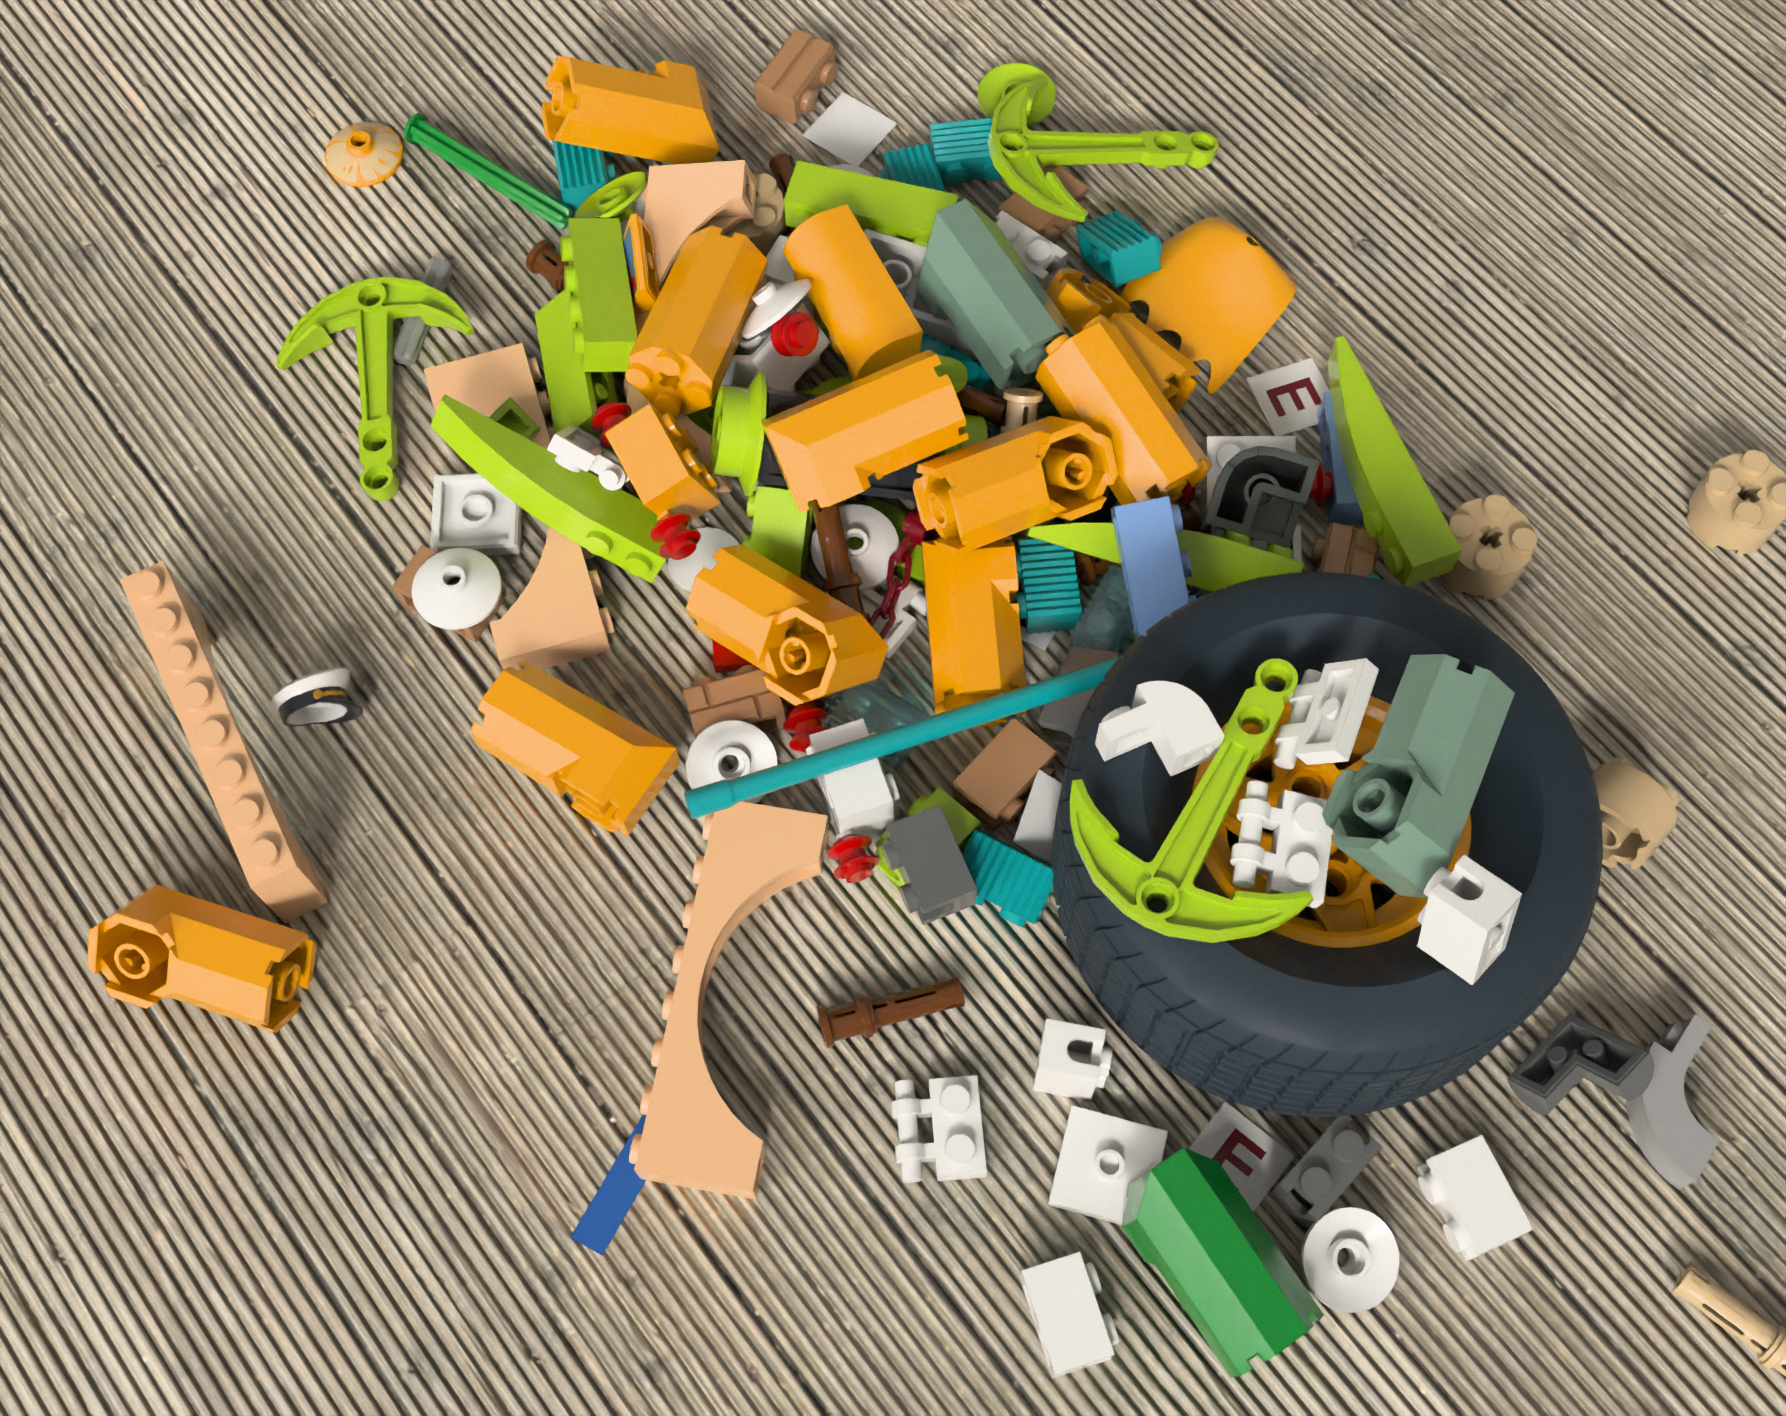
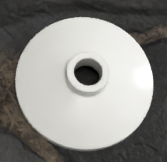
M796 280L779 288H776L772 282H769L758 290L752 297L756 307L744 324L741 332L742 336L745 339L752 338L782 318L810 290L812 286L810 280Z
M859 504L841 506L839 508L847 541L851 537H859L864 542L862 548L858 550L849 548L854 573L857 572L863 581L859 589L863 591L873 588L882 583L887 577L889 557L899 548L897 532L890 520L872 507ZM815 528L811 541L812 559L820 575L827 579L817 529Z
M453 548L435 554L419 568L412 584L413 603L422 618L436 627L448 630L465 629L486 619L496 608L502 593L501 576L493 561L483 553L468 548ZM461 578L457 584L447 585L450 580Z
M741 720L719 721L702 730L691 743L686 756V776L691 789L723 779L731 780L777 765V756L770 739L755 725ZM727 755H734L737 758V764L731 770H724L721 767V761ZM766 794L760 795V796H757V797H754V798H751V799H748V800H745V801H742V802H748V803H754V804H756V803L759 802Z
M1340 1207L1326 1212L1318 1222L1313 1223L1309 1228L1302 1244L1301 1268L1307 1286L1323 1304L1342 1312H1363L1381 1303L1392 1290L1399 1271V1251L1393 1233L1378 1216L1361 1208ZM1345 1248L1349 1258L1347 1263L1340 1267L1337 1263V1256L1339 1251Z

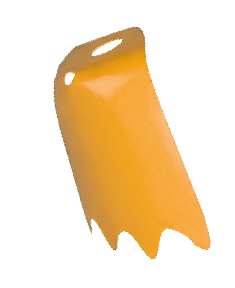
M1219 216L1208 217L1195 222L1162 243V254L1159 256L1161 269L1127 283L1120 294V297L1128 303L1142 300L1148 304L1149 316L1146 326L1152 331L1171 330L1177 332L1182 340L1179 352L1191 362L1202 359L1210 362L1211 376L1207 388L1209 394L1217 391L1230 378L1283 313L1297 290L1296 282L1253 237L1249 236L1234 223ZM1108 281L1104 283L1106 286L1111 285Z

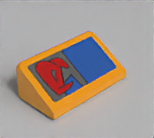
M636 213L630 215L623 235L634 315L651 311L660 293L653 234Z

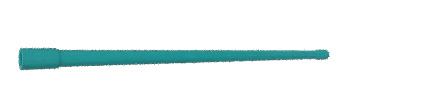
M1375 573L1367 575V577L1380 579ZM1119 657L731 780L723 779L685 791L684 798L692 820L731 808L738 802L1095 689L1100 682H1104L1105 674Z

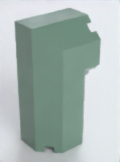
M967 199L937 211L916 290L917 294L935 318L946 320L948 316L998 389L1004 390L1005 387L1025 388L1037 382L1035 378L1037 374L1036 368L1049 356L1045 350L1046 347L1059 336L1067 334L1070 338L1076 335V333L994 221Z
M1446 654L1410 656L1374 749L1362 757L1367 764L1357 772L1349 767L1337 776L1322 813L1326 825L1334 831L1335 835H1331L1334 845L1401 896L1428 899L1424 895V890L1429 880L1441 867L1448 869L1515 694L1490 670L1476 665L1472 675L1457 670L1460 659Z

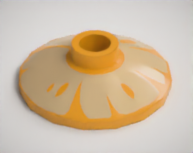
M360 122L346 126L332 137L326 146L324 159L329 173L338 182L351 187H369L382 183L395 174L402 163L404 149L399 136L390 127L377 122Z

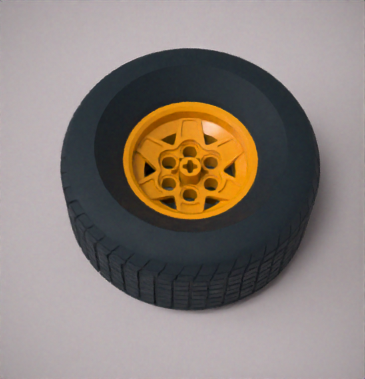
M1335 572L1283 573L1229 585L1226 589L1221 588L1197 599V602L1193 600L1171 612V617L1165 616L1146 631V636L1141 635L1123 652L1124 658L1119 657L1105 674L1104 682L1098 684L1087 703V709L1083 710L1066 760L1052 840V872L1054 874L1052 882L1055 903L1060 906L1057 913L1063 934L1068 936L1066 938L1067 945L1076 966H1079V971L1092 994L1109 1017L1130 1040L1161 1066L1204 1091L1253 1109L1308 1117H1338L1371 1113L1418 1099L1457 1079L1458 1076L1468 1071L1501 1043L1552 993L1554 987L1558 985L1572 964L1591 921L1600 886L1603 861L1602 816L1597 788L1587 756L1565 710L1531 665L1493 631L1473 617L1440 599L1387 580ZM1411 655H1449L1460 659L1457 670L1471 675L1475 665L1490 670L1515 692L1454 855L1448 866V870L1452 872L1456 862L1463 855H1466L1522 893L1506 948L1473 985L1417 947L1422 924L1417 920L1428 899L1401 896L1396 893L1387 903L1374 911L1370 885L1384 883L1337 848L1333 840H1331L1326 882L1333 884L1337 888L1339 896L1329 897L1324 895V902L1319 907H1306L1315 916L1317 921L1295 916L1279 927L1258 936L1216 943L1168 937L1148 929L1124 915L1093 883L1076 849L1070 824L1072 780H1083L1087 793L1096 808L1119 833L1118 844L1142 861L1148 863L1156 856L1213 760L1212 758L1170 776L1152 742H1148L1104 762L1095 745L1099 723L1102 722V719L1108 713L1117 708L1129 706L1133 709L1132 704L1137 685L1149 681H1169L1191 689L1207 704L1223 732L1246 689L1253 687L1257 668L1266 660L1283 659L1292 664L1298 674L1297 685L1301 683L1306 670L1312 669L1322 673L1325 664L1367 658L1379 669L1355 744L1347 762L1306 765L1297 757L1293 769H1284L1274 763L1278 749L1275 739L1280 726L1287 724L1292 709L1289 701L1284 703L1283 716L1260 759L1251 764L1194 882L1196 888L1231 900L1234 891L1238 890L1265 893L1267 875L1256 873L1253 888H1240L1232 884L1235 867L1230 863L1231 851L1227 839V829L1238 836L1240 835L1241 821L1237 819L1239 801L1245 799L1247 782L1260 781L1253 778L1272 769L1273 782L1264 783L1268 784L1266 802L1277 808L1278 796L1284 790L1303 791L1309 796L1328 800L1338 775L1349 767L1357 772L1367 764L1362 757L1374 749ZM1275 681L1265 684L1267 689L1274 692H1280L1284 689L1280 683ZM1253 723L1245 724L1242 727L1248 734L1256 735L1261 732L1260 727ZM1262 831L1260 847L1266 852H1271L1273 834ZM1153 898L1147 902V907L1153 912L1160 913L1167 908V904L1160 898Z

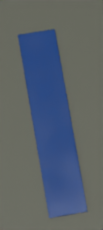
M642 1115L570 1237L600 1255L604 1254L646 1181L639 1178L634 1170L635 1164L629 1162L633 1137L635 1133H643L646 1115Z

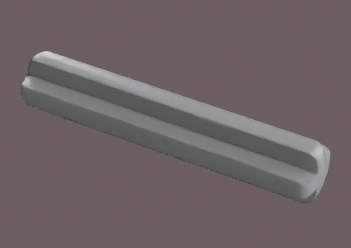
M432 258L421 282L444 293L453 272L450 262L446 259ZM406 317L393 347L395 362L407 366H412L415 363L430 327L424 323L421 317Z

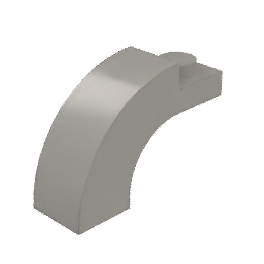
M1697 1014L1692 1015L1681 1024L1675 1021L1672 1022L1658 1043L1653 1041L1643 1048L1651 1053L1654 1063L1653 1077L1648 1088L1641 1096L1631 1101L1626 1100L1629 1123L1641 1151L1655 1170L1678 1190L1698 1180L1720 1142V1139L1704 1129L1695 1119L1685 1098L1684 1080L1686 1071L1713 1026Z

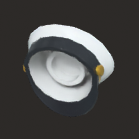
M346 667L325 669L291 681L279 689L270 701L275 711L280 713L283 725L290 727L347 722L358 718L363 713L362 707L348 700L346 691L350 684V670Z

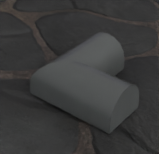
M1569 1013L1515 1069L1507 1080L1514 1094L1527 1107L1541 1115H1548L1582 1078L1626 1100L1637 1099L1645 1092L1652 1080L1654 1063L1649 1051Z

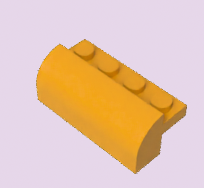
M845 204L823 211L801 223L787 239L783 253L794 270L795 281L809 279L812 283L807 295L811 300L813 313L818 322H823L828 329L830 341L835 352L842 354L848 364V371L852 382L920 354L923 330L849 206Z

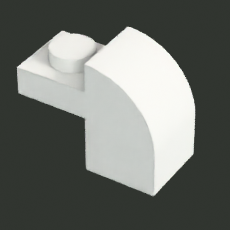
M1149 681L1137 685L1132 704L1133 709L1129 706H1123L1111 711L1102 719V722L1099 723L1095 745L1105 762L1148 742H1152L1170 776H1173L1214 758L1222 745L1225 735L1207 704L1191 689L1169 681Z

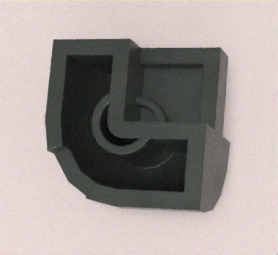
M1256 446L1240 451L1226 462L1218 476L1204 523L1289 548L1302 507L1307 504L1320 460L1276 447Z

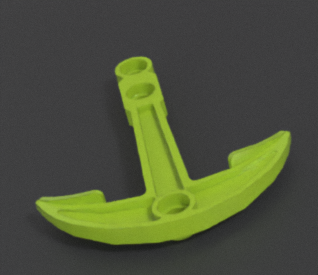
M1044 78L1021 84L1006 94L994 110L988 138L989 154L994 167L1012 190L1040 209L1083 223L1087 218L1088 212L1068 193L1054 172H1047L1045 177L1040 166L1141 163L1159 169H1165L1169 166H1184L1185 164L1196 169H1202L1213 162L1219 147L1217 139L1203 131H1195L1188 135L1181 131H1142L1139 134L1029 130L1027 128V121L1031 109L1038 97L1047 88L1048 81Z
M395 277L369 278L354 282L322 298L295 324L281 347L275 363L279 369L285 371L305 356L331 345L333 342L330 336L331 333L355 326L362 416L358 424L359 462L365 468L360 476V484L372 499L378 501L393 498L399 487V479L394 472L398 465L397 426L393 422L394 320L404 317H421L424 323L429 326L451 328L468 336L475 331L466 314L447 294L418 280ZM385 445L382 449L377 451V449L380 446ZM386 482L384 486L378 488L381 483Z
M1269 659L1257 668L1253 687L1246 689L1223 731L1225 737L1221 747L1151 862L1142 861L1118 844L1119 833L1096 808L1087 793L1083 780H1072L1070 824L1076 849L1093 883L1124 915L1142 926L1168 937L1216 943L1258 936L1270 931L1298 915L1313 902L1314 898L1309 890L1280 894L1238 890L1234 891L1231 900L1194 886L1195 879L1251 764L1262 756L1283 716L1284 703L1288 702L1295 693L1298 674L1289 662L1283 659ZM1275 681L1280 683L1284 689L1280 692H1274L1267 689L1265 684ZM1253 723L1260 727L1261 732L1256 735L1248 734L1242 727L1245 724ZM1153 898H1160L1166 902L1167 908L1163 912L1156 913L1147 907V902Z

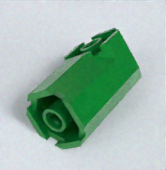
M1183 1147L1128 1184L1126 1195L1128 1201L1126 1212L1123 1214L1122 1229L1144 1262L1156 1265L1230 1377L1242 1376L1252 1370L1248 1361L1256 1355L1262 1358L1264 1362L1276 1356L1306 1334L1314 1326L1312 1322L1318 1321L1324 1316L1218 1161Z

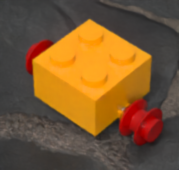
M608 402L600 406L591 420V428L595 432L602 433L599 438L601 446L613 448L643 505L658 516V522L652 529L650 537L655 542H664L659 549V554L663 558H672L674 560H681L690 556L696 550V544L699 542L701 534L698 530H688L687 528L693 520L721 503L714 490V487L719 485L715 475L711 474V469L705 462L700 464L694 452L699 450L695 439L685 427L680 429L669 412L662 415L650 403L632 415V409L626 403Z

